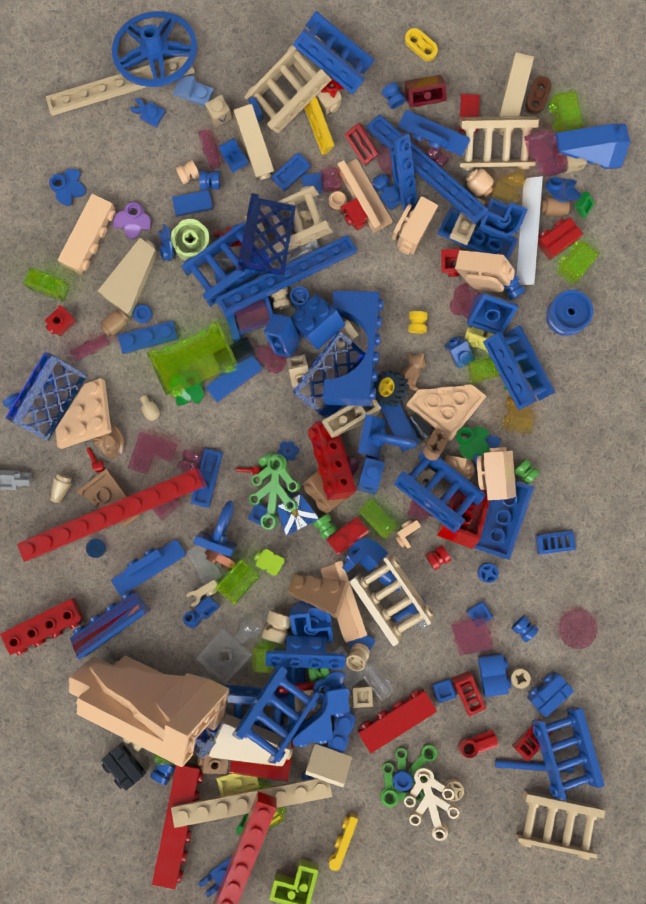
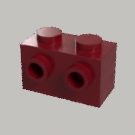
M441 75L404 81L405 97L410 108L447 101L446 83Z

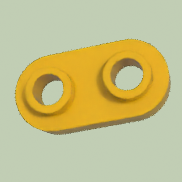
M417 28L407 31L405 35L406 46L424 61L435 59L438 51L436 43ZM415 38L417 42H412L411 39ZM429 50L431 54H426L425 51Z

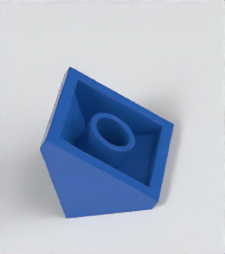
M483 292L474 297L467 324L493 334L498 332L503 334L519 306Z

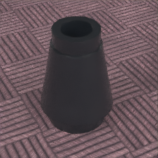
M416 412L407 418L417 438H420L422 441L434 431L432 425Z

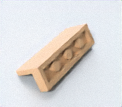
M355 159L347 164L344 160L338 163L337 170L352 197L358 199L367 214V223L372 232L375 233L392 224L391 217L358 160Z
M339 561L322 568L321 573L323 578L345 580L349 584L337 618L345 642L367 636L346 571L342 568L343 562Z

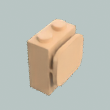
M422 196L414 210L411 211L413 205L408 204L393 232L392 239L396 241L400 235L397 247H399L402 253L407 255L409 253L414 255L438 208L437 204Z
M459 250L455 269L471 287L483 291L503 292L504 286L510 285L515 271L504 255Z
M506 447L490 448L489 453L478 456V483L481 490H487L488 500L516 497L513 451H507Z

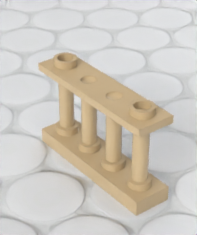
M291 45L287 53L255 86L248 90L244 98L246 100L252 97L256 98L258 104L270 117L267 125L271 130L279 133L332 79L322 69L316 71L302 53ZM296 60L311 76V80L306 85H302L288 69ZM282 74L297 90V94L292 99H289L275 83ZM269 88L284 104L278 113L262 97Z
M536 116L460 117L459 125L466 131V137L470 138V142L465 151V159H458L459 166L463 167L462 169L473 170L474 167L518 166L520 169H529L530 166H535L536 162L532 158H528L530 131L532 128L538 127L539 119ZM476 128H483V131H485L483 159H472L473 136ZM495 128H502L504 131L502 159H491L492 133L495 131ZM514 128H521L523 130L521 158H510L511 131Z
M314 186L303 187L298 193L260 210H252L249 212V215L244 216L250 225L255 224L263 245L262 249L258 250V252L266 250L270 258L273 259L333 232L327 220L323 221L320 218L313 199L319 193ZM305 200L314 221L313 226L307 229L304 228L296 208L297 204ZM288 208L297 229L296 234L292 236L286 235L279 216V212ZM272 216L280 238L274 244L269 243L261 221Z
M389 553L383 559L386 563L385 565L366 577L358 573L352 577L349 583L392 646L400 643L403 637L402 632L423 619L428 625L431 624L434 619V612L429 605L425 604L401 569V564L397 557H393ZM391 570L397 580L377 593L372 592L369 583ZM402 586L408 597L390 608L384 609L380 600ZM413 603L419 613L400 625H395L391 616Z
M524 790L522 798L529 807L524 834L516 833L515 835L520 845L525 847L535 845L577 854L579 858L589 860L590 857L597 859V854L593 849L589 848L594 821L597 820V817L604 818L605 810L601 806L569 799L562 801L554 798V796ZM539 805L547 806L546 809H548L543 839L532 837L536 809L539 808ZM559 809L566 810L567 813L562 843L551 841L555 815ZM578 813L585 814L587 818L581 847L570 845L574 820Z

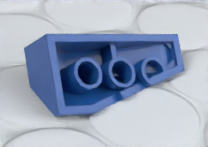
M608 124L554 134L559 153L575 159H585L590 164H600L601 168L604 169L621 168L630 144L626 124Z

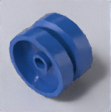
M567 290L560 293L549 304L546 311V321L549 328L561 336H572L579 333L590 323L593 317L591 300L584 293L577 290Z

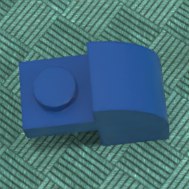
M359 539L347 550L350 554L345 558L347 562L342 568L348 573L359 562L370 572L388 552L372 539Z

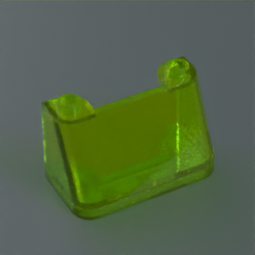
M218 321L209 324L210 328L207 329V332L205 329H202V332L169 347H162L163 351L153 349L147 352L166 396L178 397L187 388L223 372L228 374L236 370L235 366L238 363Z

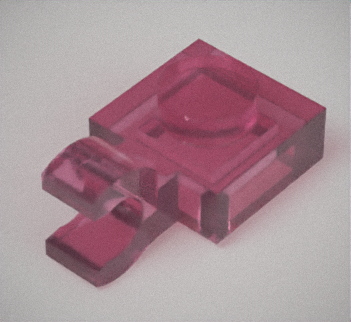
M411 499L408 517L426 521L427 515L433 517Z

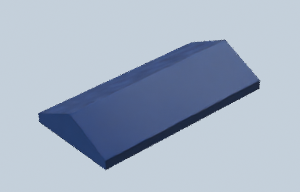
M450 207L437 232L438 235L474 252L500 254L509 260L518 239L512 236L504 239L497 238L479 231L480 221L476 223L467 245L451 239L450 235L460 215V211Z
M515 481L516 497L490 500L481 538L474 546L475 549L510 560L534 486Z

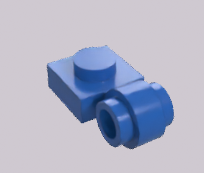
M379 174L373 179L371 184L377 192L383 191L379 198L392 211L402 203L400 190L395 184L388 187L390 183L388 177L385 174Z
M208 596L199 602L195 608L196 612L189 611L185 613L183 622L189 628H196L203 618H209L220 608V605Z

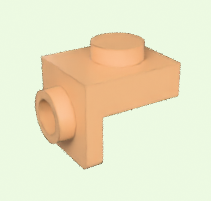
M446 455L445 462L467 480H470L474 473V462L466 458Z
M411 519L401 525L403 529L396 533L398 535L396 540L401 548L405 546L406 549H409L411 547L405 537L421 527L417 520L414 522Z

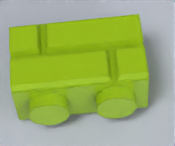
M268 548L259 550L254 558L257 561V567L263 570L267 569V572L273 576L278 575L285 563L284 557L278 554L275 555V552Z

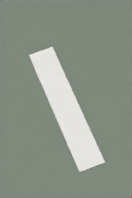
M543 176L524 178L522 207L528 210L520 227L516 275L520 279V285H534Z

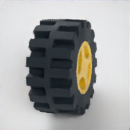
M390 370L381 372L382 375H378V380L374 381L376 384L373 386V388H376V400L387 406L396 407L398 404L401 405L403 403L402 400L407 399L406 394H409V391H407L409 388V384H407L408 379L398 372Z

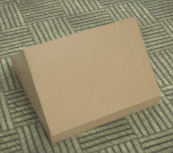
M314 744L309 755L305 774L344 787L352 757Z

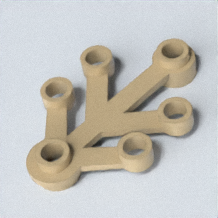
M421 767L415 772L414 779L416 783L410 793L406 794L404 804L407 807H414L417 800L416 797L423 788L425 796L415 812L410 814L409 821L412 825L418 826L421 823L423 813L428 807L434 825L432 836L436 840L442 841L448 836V827L441 822L437 806L446 810L450 818H458L460 808L446 801L454 798L455 790L453 787L446 786L436 780L429 768ZM421 776H426L428 779L422 780ZM431 787L442 792L444 799L434 794ZM445 791H451L452 794L447 795ZM412 798L414 801L408 802L407 799ZM455 809L457 813L453 814L450 810ZM412 817H418L419 820L415 821ZM440 831L443 835H437V832Z

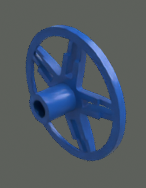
M161 11L143 13L126 22L117 32L112 44V58L119 73L128 81L145 87L163 86L178 80L191 68L197 55V40L191 26L181 17ZM148 18H165L158 28L155 25H146L143 28L134 25ZM176 22L182 25L188 32L191 45L167 41ZM129 28H131L134 32H136L138 35H140V36H141V39H140L137 35H135L134 33H132V32L129 30ZM127 32L140 46L119 59L118 45L123 34ZM163 56L188 57L180 69L164 77ZM149 59L154 79L136 77L125 69ZM155 61H159L161 78L159 79L157 78Z

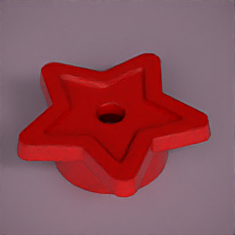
M330 77L332 80L321 92L329 93L332 98H335L337 91L343 90L344 87Z

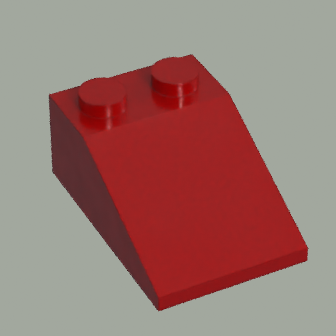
M457 490L446 505L453 511H456L467 497ZM482 490L486 496L480 504L476 505L473 502L461 516L465 519V522L456 533H453L440 522L436 536L473 549L481 538L490 502L487 498V490Z

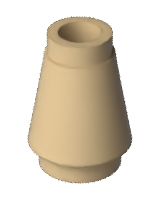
M57 473V476L53 478L51 501L56 503L62 502L72 485L71 477Z

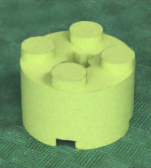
M195 219L181 221L171 233L173 248L180 259L184 261L193 258L211 245V238L207 228Z

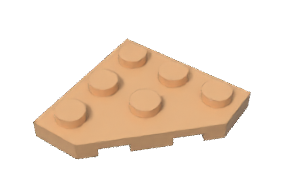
M100 378L83 385L55 429L57 447L63 449L111 433L105 380Z
M472 384L421 389L414 394L406 406L419 414L434 429L444 431L448 435V440L451 441L457 431L462 428L486 398V395Z

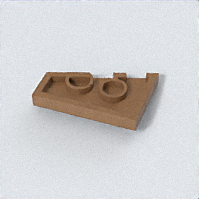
M105 469L76 491L99 508L129 497L109 469ZM142 514L135 516L131 519H128L124 522H121L120 524L124 527H127L129 524H131L133 521L139 518Z
M293 574L287 591L291 596L307 604L310 603L322 612L325 611L337 619L349 584L345 580Z

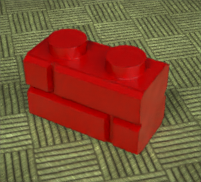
M571 217L566 220L561 218L554 224V229L551 231L546 229L539 235L540 239L537 245L549 260H552L583 236L582 231L576 226Z
M357 516L329 537L327 542L336 554L339 555L369 531Z

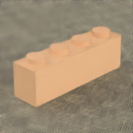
M91 194L57 260L61 265L81 275L83 271L89 268L91 255L97 252L100 238L106 235L108 222L112 221L115 217V207L111 202Z

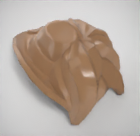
M111 424V433L93 438L95 446L109 458H116L125 449L122 433L114 424Z

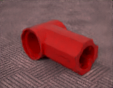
M491 729L469 738L460 739L457 748L464 757L470 759L479 753L498 747V741ZM467 743H471V750L469 752H464V746Z

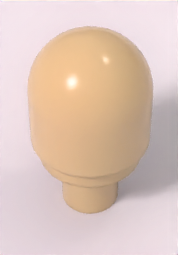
M147 395L142 396L140 400L143 404L141 408L144 416L149 421L157 420L160 416L158 407L153 401H149Z

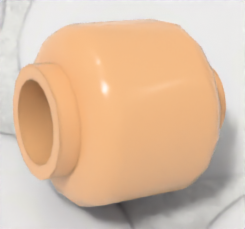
M476 168L466 178V187L476 197L482 195L486 197L493 190L491 186L494 183V179L484 169L478 170Z

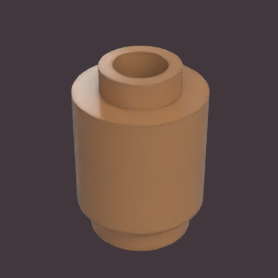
M546 196L541 201L540 211L543 212L544 216L563 217V215H568L570 202L569 200L567 202H560L553 197Z
M121 309L114 310L101 321L102 326L100 328L107 336L109 334L114 336L127 325L126 323L129 319Z

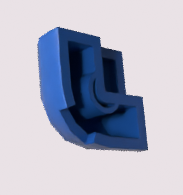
M491 198L487 205L488 212L482 217L478 230L502 239L512 236L521 227L528 209L512 202L507 205Z
M303 601L296 603L291 608L289 616L294 636L326 637V643L333 642L331 614L325 611L322 612L317 607Z

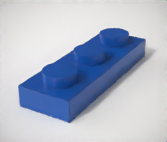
M173 321L118 335L123 354L178 340Z

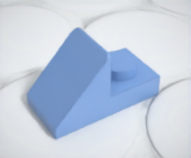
M185 76L178 79L173 95L206 107L205 103L211 100L214 89L196 82L195 76Z

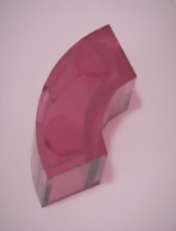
M544 129L524 137L531 159L535 158L539 165L536 169L541 175L551 177L567 171V156L558 152L557 139L552 131Z

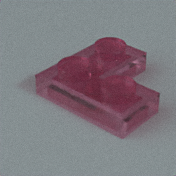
M140 432L127 468L147 475L152 458L156 457L171 462L177 444Z

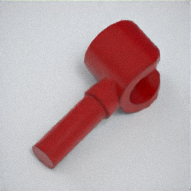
M91 448L86 449L91 458L93 470L97 473L103 472L105 470L103 460L97 462Z
M236 467V472L252 473L253 476L263 471L261 467Z

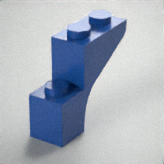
M343 683L324 686L323 704L315 714L299 726L291 739L294 746L305 747L313 742L322 744L333 739L330 715L339 717L343 716L346 712H350L347 688Z

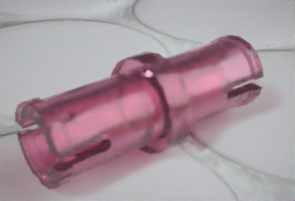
M208 129L200 131L199 136L203 145V154L207 157L209 168L216 169L221 166L216 152L217 146L213 143Z
M103 333L101 336L91 341L87 340L84 345L71 350L72 356L78 354L73 359L77 362L89 354L94 355L95 351L109 345V340L101 342L107 336Z

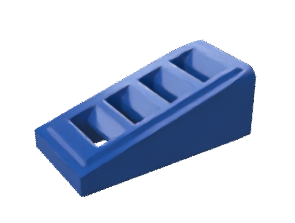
M573 531L535 535L537 555L576 550ZM567 535L570 547H566L565 536ZM559 536H561L562 548H559V544H558V537H559ZM551 537L554 538L555 549H552ZM544 538L547 540V550L544 548Z

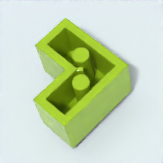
M299 858L295 878L275 873L269 900L282 904H310L319 871V863Z

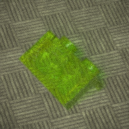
M370 499L358 511L383 540L397 528V525L373 499Z

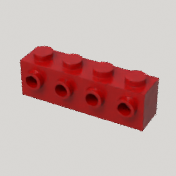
M316 421L308 429V437L312 442L313 455L317 460L318 472L322 478L324 493L328 501L347 499L357 490L341 435L332 438L322 424V421Z
M71 598L1 633L0 636L9 655L16 653L19 656L28 651L27 647L33 644L35 647L46 642L45 638L49 636L55 638L62 635V630L67 627L70 630L81 625L80 621L85 618L76 599Z

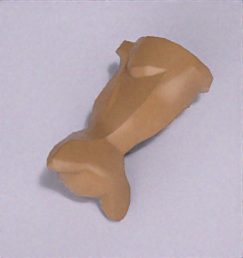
M408 352L407 361L410 365L400 373L408 379L407 384H409V388L407 390L417 391L416 382L420 376V369L425 368L427 363L425 362L424 353L413 355Z

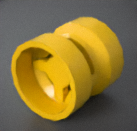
M423 311L409 312L411 324L408 325V332L427 333V326L424 323L428 319V313Z

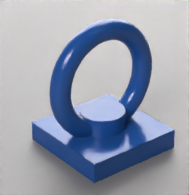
M366 414L358 453L379 458L381 447L384 443L404 448H415L417 443L408 438L386 434L385 427L387 421Z
M232 500L226 502L215 531H211L210 534L201 531L196 535L193 544L228 557L233 555L237 544L227 541V536L224 535L234 510V502Z

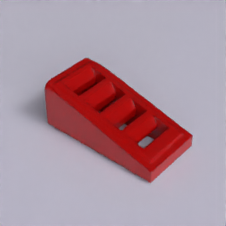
M469 671L451 678L469 717L486 709L475 680ZM472 686L471 690L465 693L462 692L463 690ZM473 694L476 695V697H473L467 701L465 699ZM476 701L479 702L478 705H475L471 708H469L468 706Z
M534 724L512 745L527 762L540 749L539 742L531 735ZM552 731L548 732V736L550 737L553 734ZM528 738L535 744L533 747L526 741ZM523 744L529 749L528 752L521 747Z

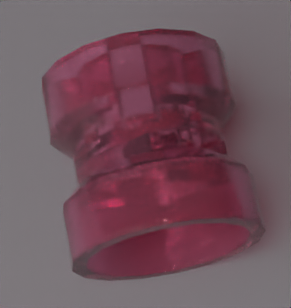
M432 147L426 153L441 168L449 161L448 156L442 154L440 148Z
M331 167L320 171L321 178L323 179L322 190L324 192L341 189L340 181H338V168Z
M184 449L182 453L183 458L176 467L188 472L196 468L197 463H200L202 457Z

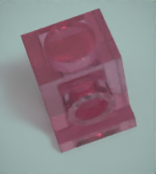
M180 498L169 502L168 507L161 505L152 510L161 520H165L181 506L178 502Z

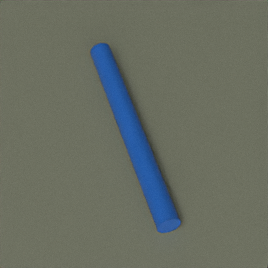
M495 759V768L547 771L545 763ZM574 766L559 772L574 773Z

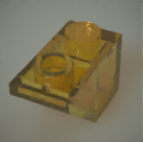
M520 169L498 179L491 198L507 205L510 202L517 204L520 194H517L518 190L523 188L526 177H524L525 170Z
M507 397L506 408H509L508 416L505 415L503 427H506L505 432L524 435L531 434L534 419L533 412L528 406L518 410L512 397Z

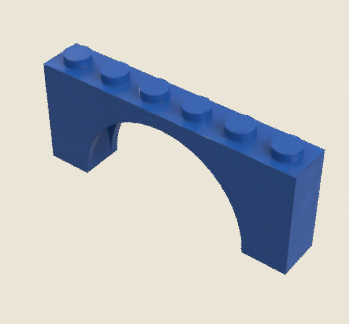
M334 291L332 307L337 310L341 317L354 321L365 331L368 337V347L363 360L353 371L339 378L324 379L323 400L326 405L372 406V400L376 399V388H373L374 381H377L378 378L375 363H379L377 346H380L381 335L378 334V329L382 328L380 310L384 309V299L380 298L379 292Z

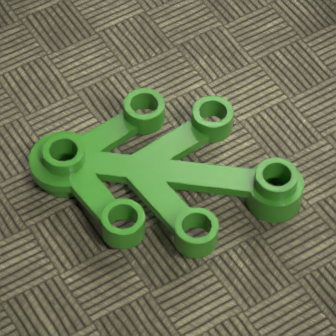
M280 454L272 455L268 460V467L259 474L254 475L251 479L254 486H261L264 484L265 478L272 474L271 481L249 497V502L252 505H259L262 502V498L269 494L267 514L261 518V526L266 530L274 529L278 524V519L275 516L278 495L285 504L287 511H294L298 507L297 501L289 497L279 482L281 475L287 483V489L290 492H296L300 489V483L297 480H293L286 470L287 461ZM277 460L280 461V467L276 466ZM257 477L260 478L259 484L256 482ZM292 483H295V484H296V488H295V489H292V487H291V484H292ZM254 496H257V498H258V501H257V502H254V500H253ZM290 502L294 505L292 509L289 507ZM269 518L273 519L272 525L269 523Z
M426 744L422 747L421 755L407 770L413 779L412 786L416 783L413 777L416 770L421 768L426 761H433L437 757V750L431 744ZM398 747L397 751H395L398 759V770H406L405 758L407 757V751L403 747ZM428 748L431 749L432 754L426 755L425 750ZM399 750L405 752L403 757L397 755ZM385 762L382 765L385 774V788L380 793V800L384 806L393 807L398 801L404 800L406 794L410 792H400L393 786L392 773L394 772V766L391 762ZM390 765L392 767L391 771H385V766ZM423 776L421 779L427 780V777ZM420 791L421 796L419 798H416V802H419L423 799L422 791ZM388 793L393 794V798L391 800H388L386 798V795Z

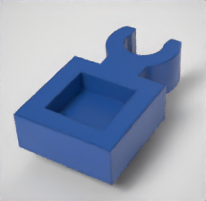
M135 98V102L140 104L138 108L131 106V111L134 114L141 113L140 119L157 128L166 113L165 110L151 102H148L145 106L141 99Z

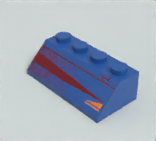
M131 591L121 597L122 602L117 605L114 602L105 609L107 611L102 616L97 614L89 620L91 624L85 628L82 625L73 631L74 636L70 638V641L78 659L86 657L151 611L138 592L133 594Z

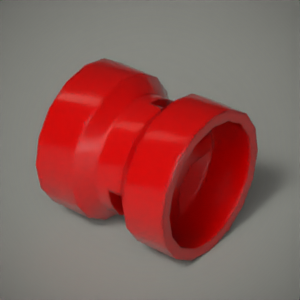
M442 545L436 547L434 552L425 554L434 571L438 570L442 564L451 562L449 554Z

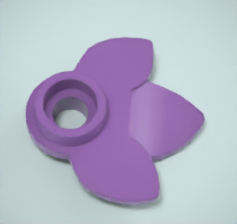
M131 202L125 207L124 211L116 214L113 227L116 229L124 228L128 238L133 240L138 237L141 229L150 230L151 220L144 213L139 203ZM133 209H136L138 212L137 214L132 215L131 211Z

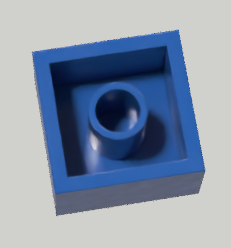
M317 294L290 317L297 333L317 350L346 325L337 310Z

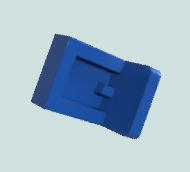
M235 138L219 145L218 148L232 173L249 164Z
M461 336L451 338L444 345L459 369L475 360L468 342Z

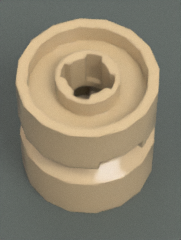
M269 610L266 619L268 625L264 626L261 637L276 643L285 644L286 637L288 636L286 630L291 627L290 616Z

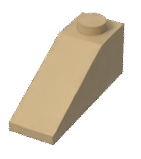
M372 400V406H347L324 419L322 424L333 438L364 424L366 414L376 417L381 407L376 400Z

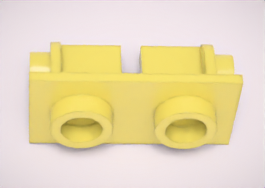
M473 326L472 328L468 327L464 339L468 342L469 346L483 349L488 353L483 341L494 334L488 332L487 336L483 337L484 330Z

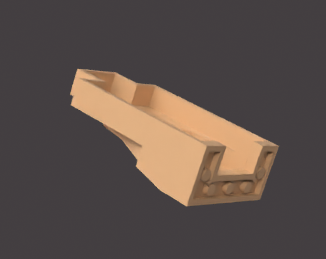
M126 655L119 661H116L114 665L93 656L77 672L72 673L69 678V693L78 697L76 702L77 715L180 767H183L193 755L195 740L207 727L214 731L224 719L229 688L210 679L189 673L185 676L163 674Z

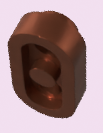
M537 77L531 86L526 101V109L532 114L542 112L551 90V81L547 77ZM538 86H542L544 90H539ZM532 103H537L538 107H534Z
M206 549L204 552L207 555L206 559L214 564L217 561L222 563L221 567L229 572L232 569L236 570L240 564L234 559L215 551Z

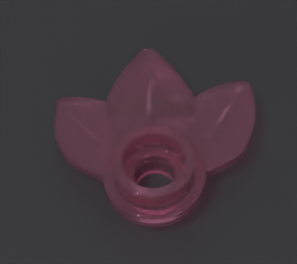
M467 283L459 285L454 290V298L450 301V311L454 315H463L468 319L473 299L481 293L476 291L470 292ZM457 303H460L462 308H459Z
M269 342L266 348L257 347V358L260 362L266 364V368L270 373L277 374L284 369L287 363L286 358L288 357L275 355ZM274 361L279 363V366L276 368L272 367V362Z

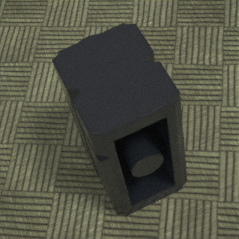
M123 742L101 759L103 769L108 774L111 772L115 777L114 782L117 787L123 788L125 791L147 773Z

